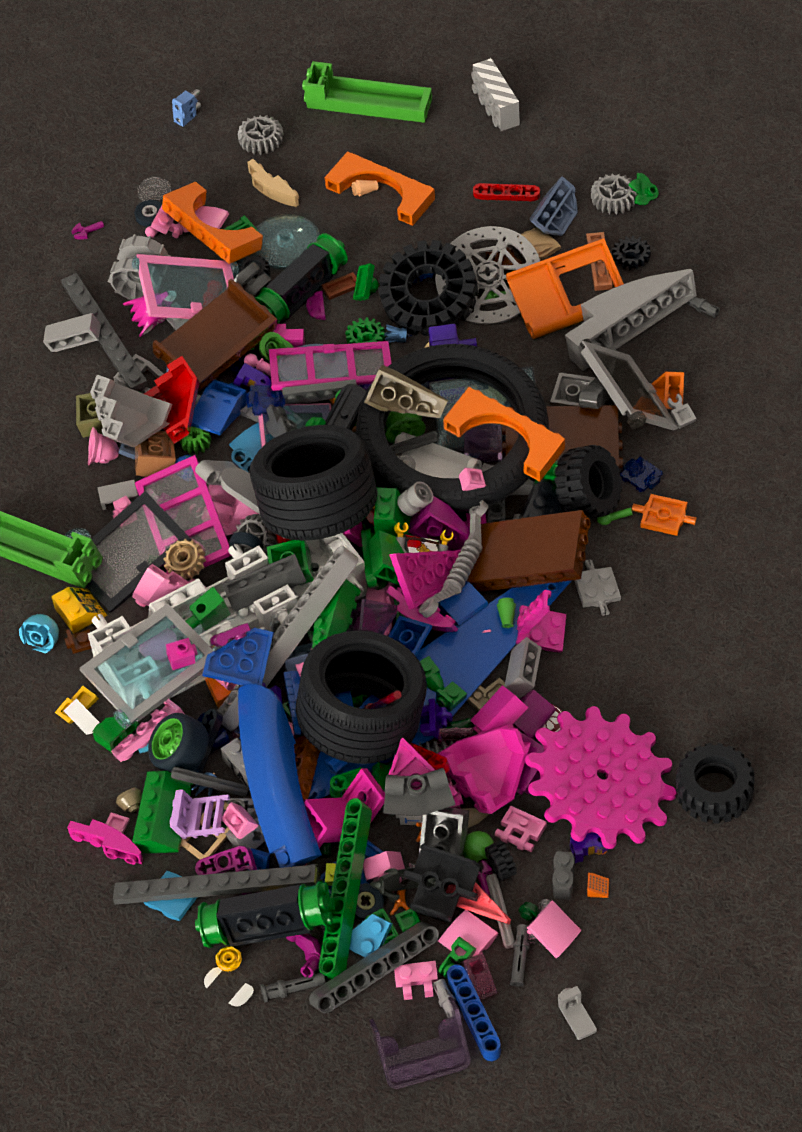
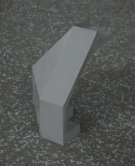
M96 375L90 393L96 403L95 410L98 420L101 421L103 426L101 429L103 436L134 448L170 424L166 420L173 404L117 384L109 378Z

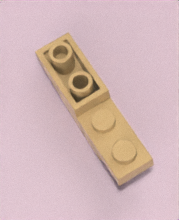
M254 159L248 161L252 183L258 191L277 202L294 207L299 206V195L296 190L290 188L286 180H283L279 175L273 178Z

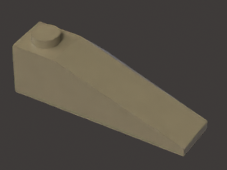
M385 365L379 368L364 401L365 404L380 411H394L403 414L411 413L435 418L441 417L448 400Z

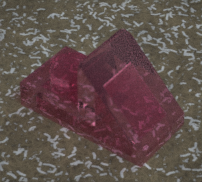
M483 953L463 960L464 968L480 1000L498 993Z

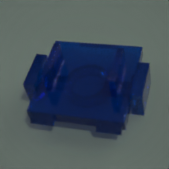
M250 385V392L246 395L247 408L252 407V413L257 416L268 414L266 409L270 404L283 408L285 406L283 392H280V390L272 391V385Z
M640 456L637 460L631 458L623 466V472L620 476L625 482L628 481L634 485L639 492H644L648 487L652 490L660 483V476L663 475V471Z

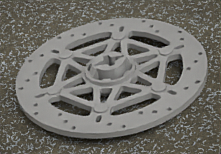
M496 226L476 228L467 231L453 240L450 244L456 247V251L460 249L466 255V259L469 258L473 266L478 293L479 289L485 290L480 299H477L478 296H475L476 304L474 309L469 308L470 315L466 321L477 324H498L520 314L511 290L508 289L504 280H507L504 270H518L540 262L538 253L533 245L521 234ZM484 240L498 241L496 246L474 250L470 247V245ZM508 245L514 246L521 252L526 260L525 264H519L506 250ZM493 251L487 260L478 255L479 253ZM500 252L498 262L492 261L496 254ZM504 255L514 265H502ZM471 257H475L481 263L476 266ZM436 274V288L440 295L446 285V280H443L440 275ZM502 285L506 294L501 293L496 288ZM490 291L499 296L498 298L484 300ZM503 301L507 304L506 307L498 310L480 311L481 305Z

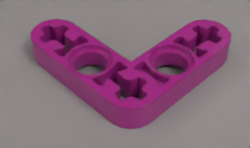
M237 846L203 858L195 866V871L198 875L224 873L233 869L236 872L246 871L247 869L250 871L257 870L253 853L250 848L245 846ZM241 851L246 852V856L243 859H239ZM223 856L228 858V865L225 868H222L219 862ZM244 863L249 864V866L241 867V865H245ZM213 864H214V866H215V867L208 868V869H207V872L202 871V868H204L205 865H213ZM252 892L242 893V895L252 894Z

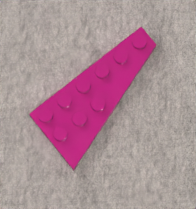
M461 550L389 554L408 609L418 607L428 598L441 592L443 584L447 580V576L450 574V570Z

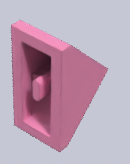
M385 851L366 858L363 864L366 881L376 879L380 874H384V871L391 868L397 870L405 869L401 852Z

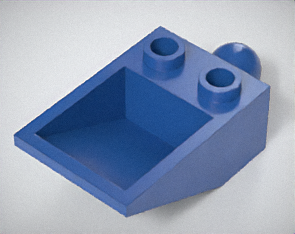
M213 380L205 388L194 409L191 426L221 435L241 414L240 410L246 406L247 390L242 389L241 386L234 385L233 382L226 384Z

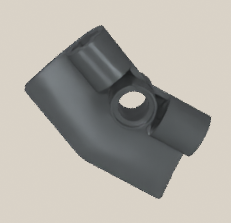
M444 768L413 776L386 774L384 814L424 816L455 805ZM414 782L422 783V787L419 790H413L411 785Z

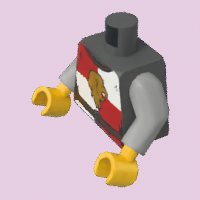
M400 522L394 526V531L397 533L396 539L404 553L447 551L449 547L447 543L451 541L454 535L451 532L450 538H446L444 536L446 530H444L440 535L442 543L439 544V540L406 534L403 536V533L408 530L407 523L403 524V530L399 527Z

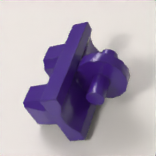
M434 698L428 699L429 704L423 706L421 718L423 720L429 719V722L422 723L420 730L423 736H434L436 740L442 739L439 738L442 737L440 729L447 727V723L452 721L453 716L450 712H446L445 707L441 708L435 704Z

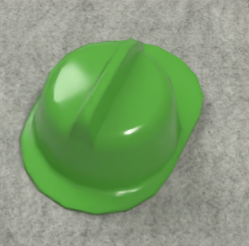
M275 332L266 333L258 343L260 355L269 362V349L294 348L291 343ZM283 355L277 356V365Z

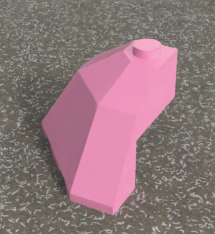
M209 485L208 489L226 536L237 531L235 525H241L240 520L245 519L246 516L258 514L227 493L221 485ZM204 507L202 520L204 522L211 520L207 507ZM214 527L201 532L199 535L204 541L218 538Z
M151 564L145 571L132 597L136 599L135 602L140 606H149L155 600L185 586L195 579L193 578L188 582L174 571L167 574L154 564Z

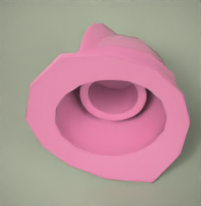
M92 427L88 447V465L93 462L109 463V461L116 459L119 456L117 443L108 437L102 436Z

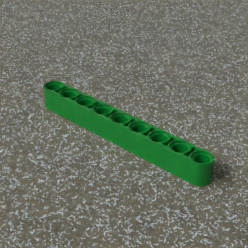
M358 798L351 799L345 809L330 897L335 902V910L332 911L333 924L330 927H325L319 961V971L329 979H333L346 970L372 816L371 808Z

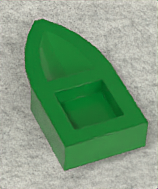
M430 656L419 661L426 675L427 688L434 692L439 688L443 690L444 682L440 675V670Z

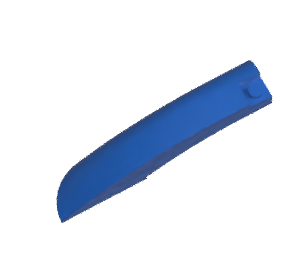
M258 684L244 685L238 688L240 740L246 776L258 821L269 853H275L280 868L304 866L322 854L302 798L295 761L294 744H296L278 696L271 689Z

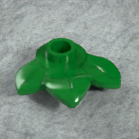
M637 173V179L632 180L628 184L637 193L634 201L635 204L647 205L650 200L656 199L659 195L658 188L643 173Z

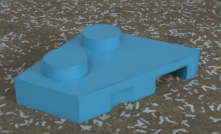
M375 914L370 915L352 930L349 950L363 957L373 953L383 946L393 923Z

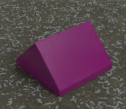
M531 690L520 699L528 709L518 718L513 727L518 728L520 732L534 739L536 731L543 728L556 711V708L535 690Z

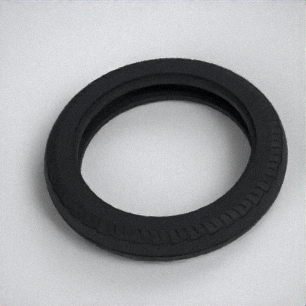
M465 344L435 345L413 351L388 366L420 385L435 379L450 377L467 378L482 382L500 392L511 403L518 414L529 417L531 421L542 424L549 430L547 409L536 384L518 365L494 351ZM372 383L367 389L358 411L356 434L366 443L374 478L383 488H396L402 494L416 482H424L432 490L433 496L448 504L454 512H465L474 506H479L481 500H484L488 506L501 501L518 490L530 478V476L524 473V462L529 454V447L520 433L510 452L495 466L482 472L486 484L485 487L463 491L459 478H439L416 471L405 464L391 449L385 436V426L391 411H380L365 404L364 401Z

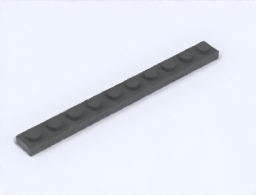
M75 273L61 279L62 285L81 315L93 313L101 323L98 341L128 388L138 391L147 387L148 382L78 274Z
M316 865L119 882L115 883L113 901L116 905L261 892L301 884L313 886L316 885L317 868Z

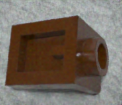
M70 629L66 630L65 644L67 649L71 648L73 654L91 649L88 637L90 629L72 635Z

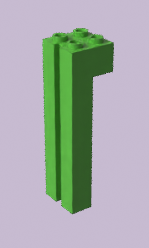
M312 61L311 67L307 69V78L303 80L302 89L305 90L304 102H306L307 108L425 123L432 101V88L333 76L332 64Z
M0 511L1 557L83 589L91 581L92 570H96L101 565L103 559L92 539L72 532V538Z

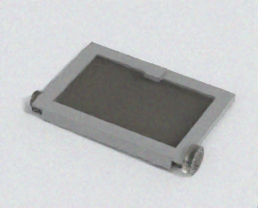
M590 339L581 341L580 346L583 349L581 354L622 415L628 416L627 423L632 429L641 427L645 422L670 430L679 428L657 396L654 386L647 381L630 355L592 344Z

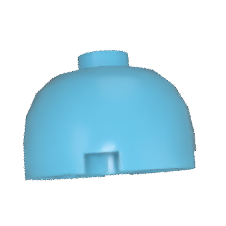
M36 614L24 621L19 629V636L24 644L27 642L28 645L38 647L33 650L47 653L55 646L59 639V628L57 623L49 616ZM47 638L49 639V643H47L45 646H36V644L44 645Z

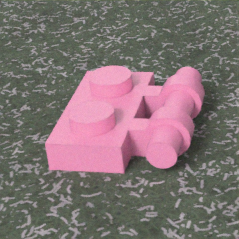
M161 206L151 227L165 235L169 230L173 232L172 236L174 238H178L183 233L182 225L180 223L174 224L173 221L175 219L162 210Z
M510 806L501 820V826L506 827L504 831L497 829L494 836L500 838L506 844L509 842L517 846V849L521 851L532 852L534 845L528 841L532 839L538 842L547 827V822ZM515 831L521 834L522 837L518 838L513 836L512 833Z

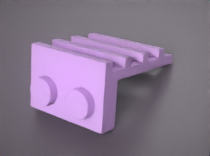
M183 789L176 790L175 798L173 799L170 827L183 840L187 839V837L198 838L201 835L208 837L210 834L219 836L220 833H225V828L221 827L224 801L230 800V796L227 794L192 799ZM216 802L213 828L210 829L213 804ZM203 803H206L202 830H199Z

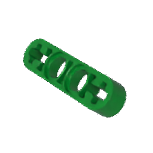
M371 528L361 530L365 577L368 587L371 589L380 586L379 578L372 574L369 541L374 536Z

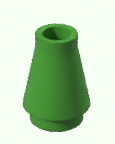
M501 598L496 606L502 627L511 628L514 626L516 603H514L512 598Z

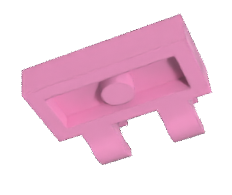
M436 961L404 964L394 970L396 988L403 987L404 1000L412 999L411 986L424 984L425 998L434 997L432 983L438 980Z

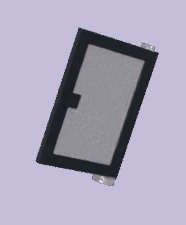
M151 488L144 491L91 538L103 559L101 565L96 570H92V579L87 583L86 587L110 613L133 595L145 571L151 564H154L159 569L164 567L166 563L163 558L166 557L165 552L169 550L170 545L175 544L176 541H184V539H187L189 542L192 540L159 506L162 500Z

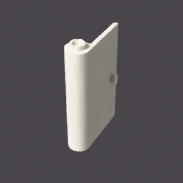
M402 432L400 435H397L395 444L416 436ZM435 443L397 455L399 458L403 455L411 456L416 462V471L439 478H459V474L464 468L481 469L482 467L481 460ZM403 460L405 464L411 467L410 460Z

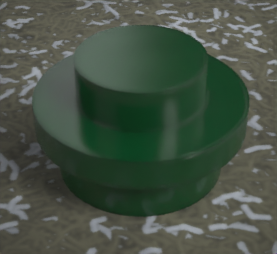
M524 902L518 911L523 919L531 921L538 916L539 908L533 903Z

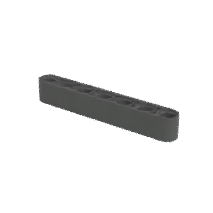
M426 922L415 924L314 990L309 998L310 1004L322 1013L331 1012L433 945L439 938L438 930ZM428 930L427 935L424 937L425 931ZM411 941L410 946L407 948L408 942ZM394 952L393 957L389 959L390 954ZM377 963L376 968L372 971L373 965ZM359 975V979L355 982L356 976ZM342 986V990L337 993L338 988ZM325 997L324 1002L321 1005H319L321 999Z

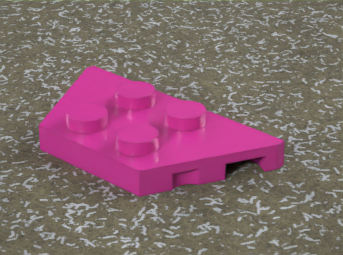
M402 738L388 775H422L435 771V769ZM414 782L411 785L413 790H419L422 787L420 782ZM449 784L452 796L456 797L458 792Z

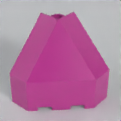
M511 723L456 741L438 754L446 757L450 770L446 773L447 779L451 777L457 783L455 787L465 798L470 797L476 803L474 807L479 812L492 814L514 799L531 742H523L522 734Z

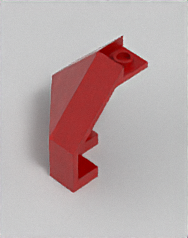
M183 356L168 364L167 368L169 371L154 380L156 386L144 393L150 397L173 404L166 420L170 424L163 429L174 444L190 434L200 383Z

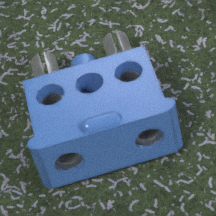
M198 89L192 93L184 91L172 100L174 122L182 127L196 116V110L201 107V104L195 98L200 94Z

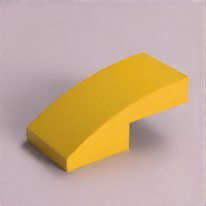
M84 686L78 690L71 700L67 697L55 711L58 716L69 724L74 721L63 710L75 699L86 709L99 699Z

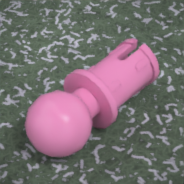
M247 354L245 356L244 363L256 367L260 372L271 376L270 364L265 362L263 358L259 361L254 354Z

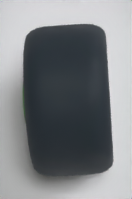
M172 713L163 718L153 730L148 746L149 758L153 765L162 771L171 772L173 767L194 771L200 765L207 752L208 732L205 726L198 720L183 713Z

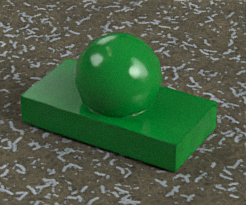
M365 264L359 266L353 300L362 301L369 299V295L378 290L379 282L373 277L375 265Z

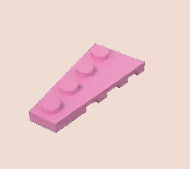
M170 699L164 702L165 706L160 711L156 709L151 714L152 719L145 723L142 722L137 727L136 733L134 735L129 734L111 751L112 754L120 762L130 759L136 750L148 745L153 730L163 718L172 713L184 714L181 708Z

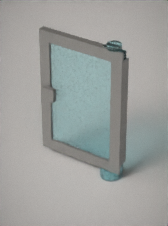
M167 603L81 666L80 671L116 708L117 711L113 715L119 725L126 729L134 722L140 721L203 673L206 656L218 649L213 644L209 646ZM189 637L190 643L195 644L198 653L195 656V664L172 670L166 654V644Z

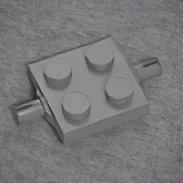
M587 560L585 561L587 570L582 571L581 579L574 580L583 608L599 607L602 616H605V614L609 615L610 612L607 605L612 602L621 601V595L612 568L595 569L593 561Z

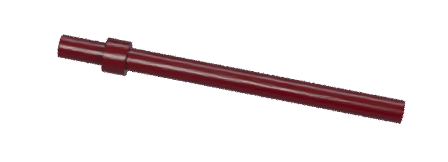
M395 691L375 703L367 704L364 709L382 708L401 698V692Z

